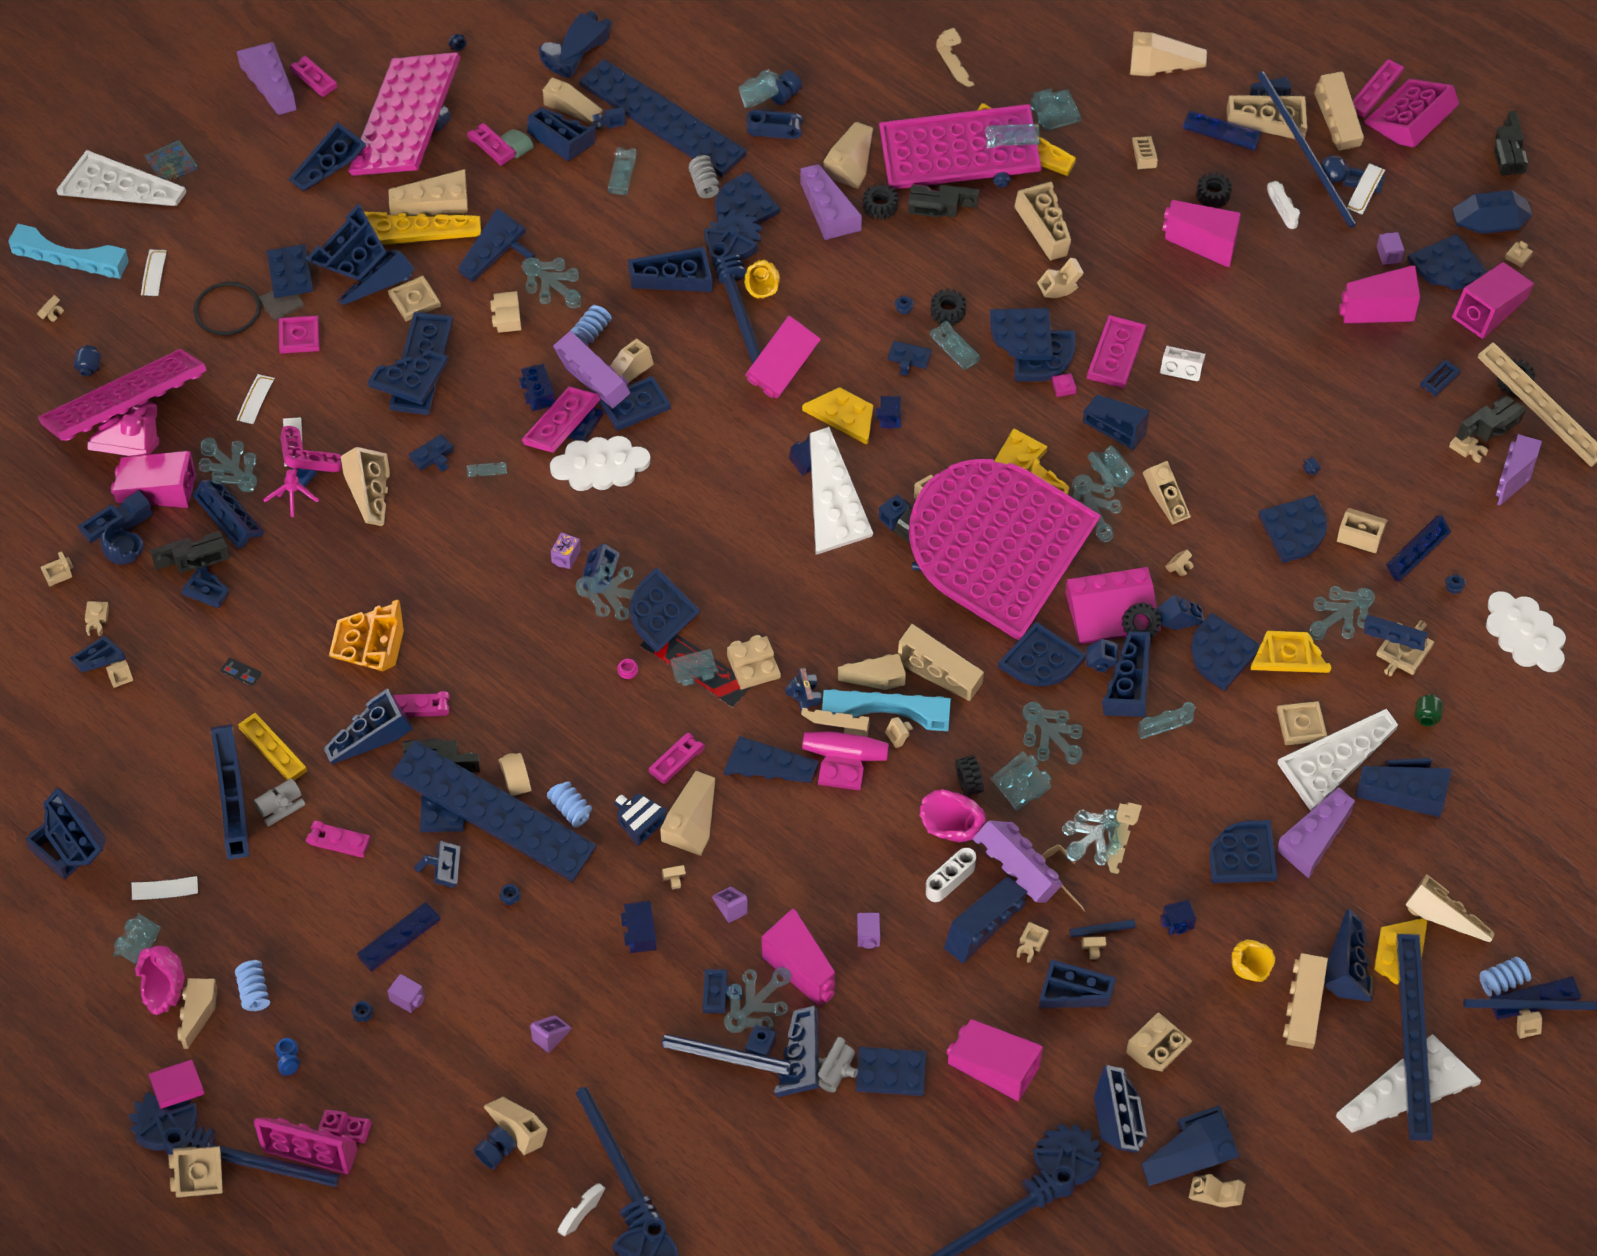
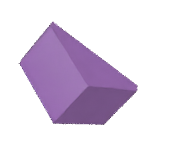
M729 887L712 896L728 923L748 914L747 897L735 888Z
M556 1015L533 1022L530 1026L532 1041L548 1053L572 1029V1027Z

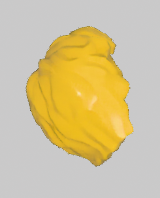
M758 260L747 269L745 287L753 297L765 298L772 296L778 290V283L780 282L779 272L772 263L766 260Z
M1253 940L1241 941L1232 952L1233 969L1236 975L1243 979L1263 982L1270 975L1274 967L1275 956L1273 950L1260 942Z

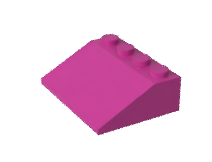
M1408 79L1365 120V124L1400 145L1415 147L1459 105L1454 85Z
M1148 567L1067 579L1065 594L1079 644L1097 642L1100 639L1111 640L1127 637L1128 634L1124 633V627L1121 623L1123 622L1122 616L1129 607L1137 603H1146L1147 605H1152V608H1157ZM1138 614L1134 618V625L1139 630H1145L1149 625V620L1145 615Z
M255 1118L254 1121L263 1152L349 1174L358 1151L356 1141L351 1137L332 1135L327 1130H313L304 1124H291L282 1118H277V1120L272 1118Z

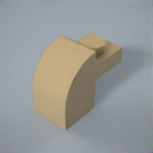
M1070 258L1060 271L1048 269L1037 284L1044 297L1060 298L1071 294L1078 288L1076 282L1084 272L1075 258Z
M521 753L507 754L503 758L498 759L504 774L507 790L511 796L531 791Z

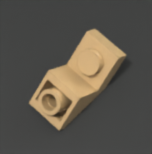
M1211 1174L1193 1177L1189 1198L1220 1207L1241 1205L1245 1183L1241 1180L1222 1183Z

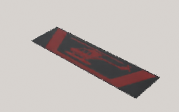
M679 635L674 636L658 653L645 641L640 645L731 707H734L751 688L740 689L732 670Z

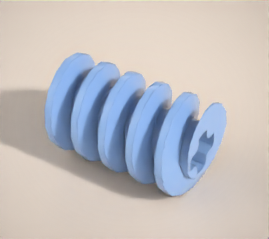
M593 305L576 323L575 327L571 329V332L588 347V343L594 342V338L598 337V333L603 331V328L608 325L607 323L612 320V317L604 308Z
M567 781L552 787L547 793V798L551 800L553 805H556V808L561 811L564 817H567V821L572 823L573 828H579L589 819L592 807L590 805L586 806L587 801L585 799L581 800V794H576V788H571V783Z
M1513 957L1511 960L1504 961L1503 964H1497L1496 967H1491L1488 971L1484 970L1480 973L1481 985L1488 996H1492V991L1499 995L1501 993L1500 988L1504 992L1508 991V985L1511 988H1515L1516 982L1522 985L1524 983L1523 978L1527 982L1531 981L1528 966L1519 957Z
M258 960L244 962L235 969L240 999L242 1000L241 1005L248 1011H260L267 1008L270 1004V1001L267 1000L269 994L266 992L267 986L264 984L266 980L263 977L264 971L261 969L262 963Z

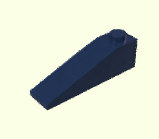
M337 122L293 173L289 181L304 192L355 160L367 144Z
M1215 1113L1194 1121L1182 1133H1179L1168 1144L1161 1147L1142 1162L1141 1166L1147 1184L1150 1186L1239 1157L1231 1132L1219 1113Z

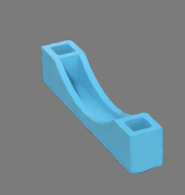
M17 224L9 239L11 252L18 256L43 260L55 265H64L72 269L85 270L89 273H97L107 277L120 279L129 262L126 249L111 245L84 250L64 248L48 241L36 228Z
M831 689L824 690L822 711H829L834 715L836 713L850 714L852 718L869 713H893L908 717L921 724L927 730L948 731L950 698L941 696L924 697L922 695H892L879 692H848Z

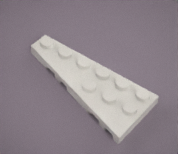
M87 150L56 190L58 195L171 206H177L186 194L185 187Z
M830 428L810 433L815 554L817 555L872 537L873 531Z
M1385 709L1278 759V765L1309 810L1312 811L1397 729L1398 724L1389 711Z
M1433 1034L1426 1039L1431 1103L1451 1093L1461 1092L1464 1088L1480 1085L1481 1080ZM1404 1058L1337 1113L1336 1117L1351 1132L1374 1125L1382 1119L1395 1117L1398 1113L1407 1110Z

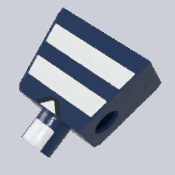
M636 794L631 800L627 799L624 795H620L614 803L619 808L617 812L618 823L637 846H640L659 829L667 817V810L642 794Z

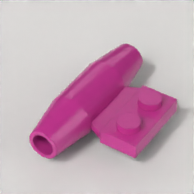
M805 732L802 749L826 756L821 762L818 785L861 790L864 772L861 761H887L889 743L866 736L839 732Z

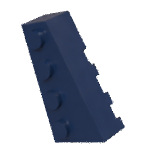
M704 247L628 259V275L631 288L712 292V276Z
M1129 631L1120 660L1116 664L1115 673L1112 680H1110L1108 691L1102 701L1103 715L1146 717L1151 657L1150 632Z
M1363 766L1356 797L1440 817L1446 798L1451 769Z
M1007 876L952 921L944 949L964 964L1016 912H1020L1024 908L1027 891Z

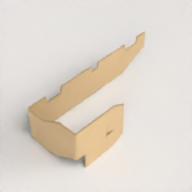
M954 28L943 31L937 40L938 52L958 82L967 87L973 86L974 83L969 82L967 79L969 75L964 67H960L962 64L955 54L952 55L950 52L952 50L951 46L961 43L960 36Z
M802 708L801 715L813 723L845 727L844 733L868 737L869 717L860 716L858 719L852 718L850 714L836 713L834 715L829 711L815 710V712H810L808 708Z
M1130 802L1126 804L1120 803L1116 815L1117 823L1107 854V862L1111 873H1119L1120 869H1117V865L1122 863L1126 849L1123 846L1127 845L1130 835L1128 826L1129 824L1134 825L1138 821L1142 805Z
M1056 845L1042 854L1044 859H1047L1058 850H1061L1075 864L1074 859L1061 845ZM1062 885L1061 888H1063L1064 891H1065V892L1083 909V911L1085 912L1084 908L1079 904V902H1078V901L1071 895V893Z

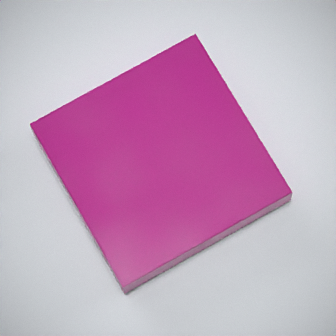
M318 316L279 318L280 354L319 351Z
M192 1060L149 1073L160 1109L204 1095L203 1087Z

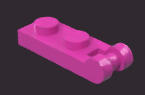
M306 56L300 58L298 63H293L289 66L294 75H298L322 97L337 88V83Z
M484 123L477 126L478 129L475 131L471 130L467 133L470 141L475 142L499 165H503L516 156L515 151Z
M448 692L393 695L407 717L446 716L449 714L447 702L450 700V694Z
M686 733L649 767V773L665 785L696 755L701 754L705 745L700 741L694 740L692 734Z
M313 821L311 825L312 831L306 838V842L310 845L364 858L371 840L370 835L325 825L320 821ZM319 834H325V837L321 838Z

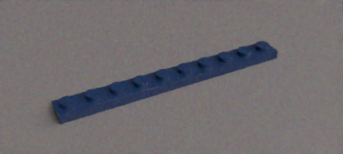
M1397 934L1396 945L1409 1140L1432 1141L1433 1131L1420 935Z

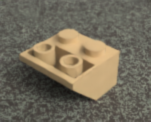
M1348 508L1339 529L1337 542L1377 553L1388 520Z
M1158 1012L1128 1041L1127 1054L1142 1067L1163 1071L1192 1043V1040Z

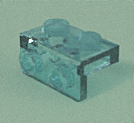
M769 70L763 71L758 77L748 79L743 85L738 87L745 108H751L779 93L774 80L778 78L777 73L770 72Z
M1109 446L1104 453L1092 451L1087 456L1092 468L1101 474L1102 481L1108 486L1123 488L1135 474L1114 446Z
M711 649L670 659L676 684L682 683V686L694 684V680L702 678L703 681L715 678L714 674L719 672Z
M138 914L133 919L129 918L123 927L126 930L123 936H119L113 945L116 948L113 956L122 955L137 965L139 953L145 948H151L162 927L141 914Z

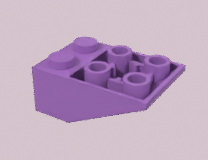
M1518 434L1516 442H1511L1496 492V496L1499 497L1497 505L1503 504L1530 481L1542 443L1541 440Z

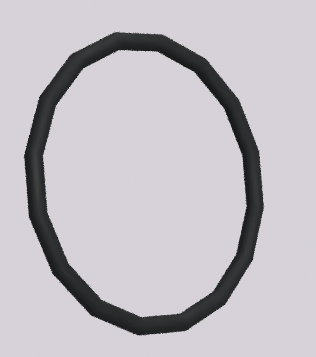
M223 282L212 285L199 295L195 301L193 313L196 322L203 330L215 335L229 336L241 333L252 326L259 317L261 304L258 295L250 287L238 282ZM238 286L248 290L255 298L257 308L251 321L242 328L229 332L215 331L206 327L200 321L197 313L199 302L204 295L215 288Z

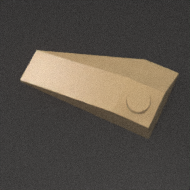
M1134 32L1130 75L1152 76L1156 72L1165 71L1170 73L1174 69L1188 70L1206 67L1207 50L1154 33Z
M855 122L833 146L824 160V171L832 180L856 189L860 187L867 173L873 132L872 127Z
M356 447L341 456L343 475L365 523L382 526L384 525L386 509L384 497L388 492L386 480L390 475L388 457L386 453Z
M695 771L670 809L661 827V842L700 856L702 855L710 839L715 789L714 777Z
M1426 874L1407 900L1406 906H1408V910L1415 916L1420 915L1429 921L1491 942L1495 933L1475 915H1468L1460 901H1452L1448 897L1449 891Z

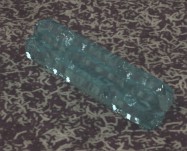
M505 462L497 463V465L487 463L478 464V466H467V475L469 477H475L476 474L488 476L495 475V473H498V475L506 474L507 472Z

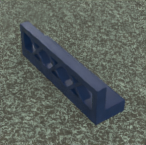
M201 480L193 497L237 548H244L250 537L263 536L264 531L219 480Z

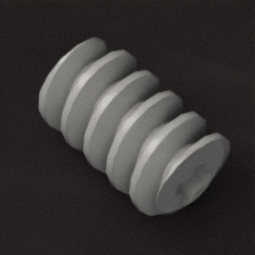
M706 155L694 158L688 167L697 194L702 198H711L717 195L719 192V181L711 163V158Z

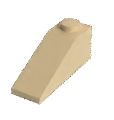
M552 77L543 89L545 106L590 124L593 122L592 115L602 113L600 107L568 83Z

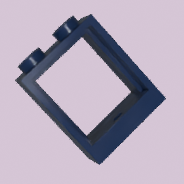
M44 822L26 838L29 850L65 880L81 865L68 866L62 858L57 862L40 847L48 840L45 835Z

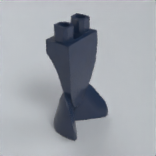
M591 10L586 15L580 13L569 27L563 44L546 42L538 48L542 63L546 68L562 77H572L581 62L583 54L596 46L604 45L609 40L612 21L605 18L599 22L598 15Z

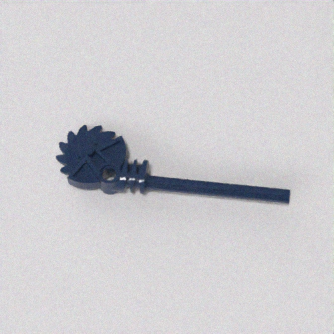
M732 210L726 217L720 214L717 223L711 222V228H705L704 237L712 264L718 275V280L725 285L753 365L761 352L736 281L743 279L747 273L742 260L751 257L759 250L757 243L754 241H761L760 235L757 232H761L762 227L755 224L758 221L756 217H747V211L736 215L735 210Z
M588 1087L579 1088V1091L575 1092L632 1201V1203L620 1211L621 1217L626 1218L625 1224L630 1226L628 1231L623 1233L612 1245L613 1251L617 1252L619 1256H679L675 1243L668 1236L665 1222L660 1214L656 1212V1207L651 1205V1197L644 1196ZM653 1229H661L657 1235L650 1234Z
M147 1092L143 1103L135 1102L134 1106L137 1113L129 1114L130 1120L136 1124L130 1128L132 1132L136 1133V1142L145 1148L166 1150L169 1156L173 1154V1149L219 1146L214 1144L215 1129L210 1128L206 1132L205 1127H201L198 1130V1112L195 1103L189 1104L191 1099L160 1109L156 1095L152 1096L150 1092ZM220 1146V1158L223 1161L333 1187L338 1186L340 1174Z
M1059 1124L1057 1127L1058 1131H1045L1044 1134L1047 1138L1036 1143V1146L1041 1149L1033 1148L1034 1162L1039 1177L1033 1174L1031 1176L1032 1181L1025 1179L1022 1182L1028 1195L930 1256H957L1034 1207L1043 1208L1045 1207V1202L1051 1203L1053 1198L1058 1199L1059 1197H1067L1073 1194L1075 1185L1089 1181L1100 1170V1162L1098 1160L1102 1157V1153L1096 1152L1100 1141H1091V1131L1087 1129L1082 1133L1076 1124L1072 1125V1130Z

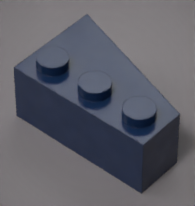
M542 107L528 115L527 133L567 161H570L594 145L596 130L594 126H583L575 119L572 122L564 119L563 115Z
M1096 395L1084 409L1083 423L1134 450L1146 435L1149 410Z
M1051 960L1039 1000V1009L1109 1006L1115 988L1116 977Z

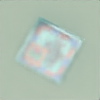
M180 140L145 155L147 162L156 175L169 182L197 169V164Z

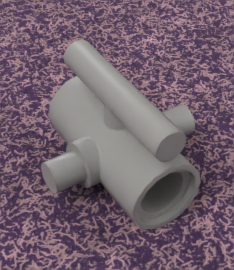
M291 778L254 799V804L262 817L273 813V815L264 819L268 827L305 806L302 798L292 803L293 800L301 796V792Z
M837 1037L827 1058H819V1067L821 1068L818 1073L819 1086L829 1092L836 1091L843 1077L850 1076L855 1078L858 1070L850 1065L855 1051L844 1044L845 1040L841 1037Z

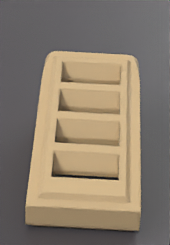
M1151 136L1132 138L1137 168H1157L1158 159Z

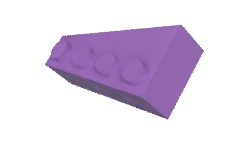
M270 42L237 51L240 68L255 83L259 92L263 93L275 112L280 115L295 111L294 94L274 43Z
M817 164L801 168V186L824 240L861 231V214L822 167Z
M571 331L553 345L566 370L592 392L598 394L611 408H614L630 394L626 379L622 375L618 376L611 366H607L599 356L591 351Z
M1337 788L1280 838L1277 851L1307 878H1310L1313 870L1320 863L1336 835L1339 834L1352 814L1355 800L1341 788Z
M989 820L974 836L973 840L977 844L982 842L988 848L986 853L991 858L995 857L1003 863L1001 868L1011 876L1017 877L1016 883L1025 889L1035 902H1047L1063 885L1058 879L1059 875L1045 864L1046 860L1044 857L1034 851L1032 843L1027 838L1022 837L1018 832L1019 828L1014 823Z

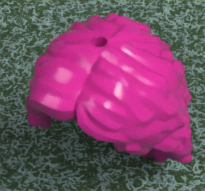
M944 789L935 790L927 794L922 799V805H920L921 813L919 816L922 818L927 832L940 838H947L950 841L967 842L973 840L986 821L984 810L974 800Z
M154 946L143 949L139 953L134 970L136 971V976L141 975L142 978L140 990L143 1004L147 1005L148 1010L152 1014L159 1015L164 1011L168 1012L170 1006H176L179 1001L180 991L184 987L185 979L183 967L178 955L174 954L166 946Z

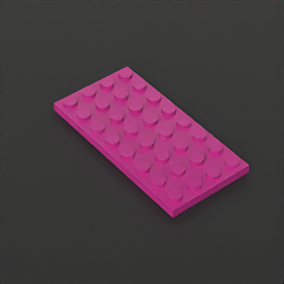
M457 52L392 59L361 137V140L367 146L352 161L349 168L351 175L418 170L460 60Z
M1030 104L879 123L890 189L892 187L894 189L909 188L912 184L925 186L994 177L999 172L1014 175L1041 171Z
M179 349L39 416L38 419L40 424L61 441H67L74 438L75 434L81 431L91 430L94 427L93 425L99 422H108L112 419V416L118 413L124 414L135 405L139 406L147 403L148 399L153 396L164 395L166 390L182 386L186 380L199 378L207 369L204 363L184 350Z

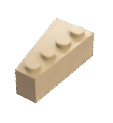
M1343 71L1321 75L1314 95L1331 132L1333 143L1336 144L1338 151L1360 147L1364 137Z
M1229 96L1227 124L1295 139L1270 96ZM1279 96L1305 138L1307 131L1305 96Z
M465 169L389 189L390 214L406 213V216L425 214L427 217L436 216L437 214H468Z
M1052 182L1018 191L1014 206L1050 261L1067 256L1071 242L1066 223L1062 219L1061 208L1057 204L1058 199L1056 194H1054Z
M911 624L900 639L898 654L904 668L968 701L972 700L983 684V671L915 625Z
M1301 953L1299 960L1295 959L1293 973H1296L1295 981L1291 982L1290 994H1293L1292 1003L1288 1002L1286 1013L1287 1016H1290L1289 1024H1285L1283 1037L1287 1038V1045L1313 1049L1315 1045L1328 958Z

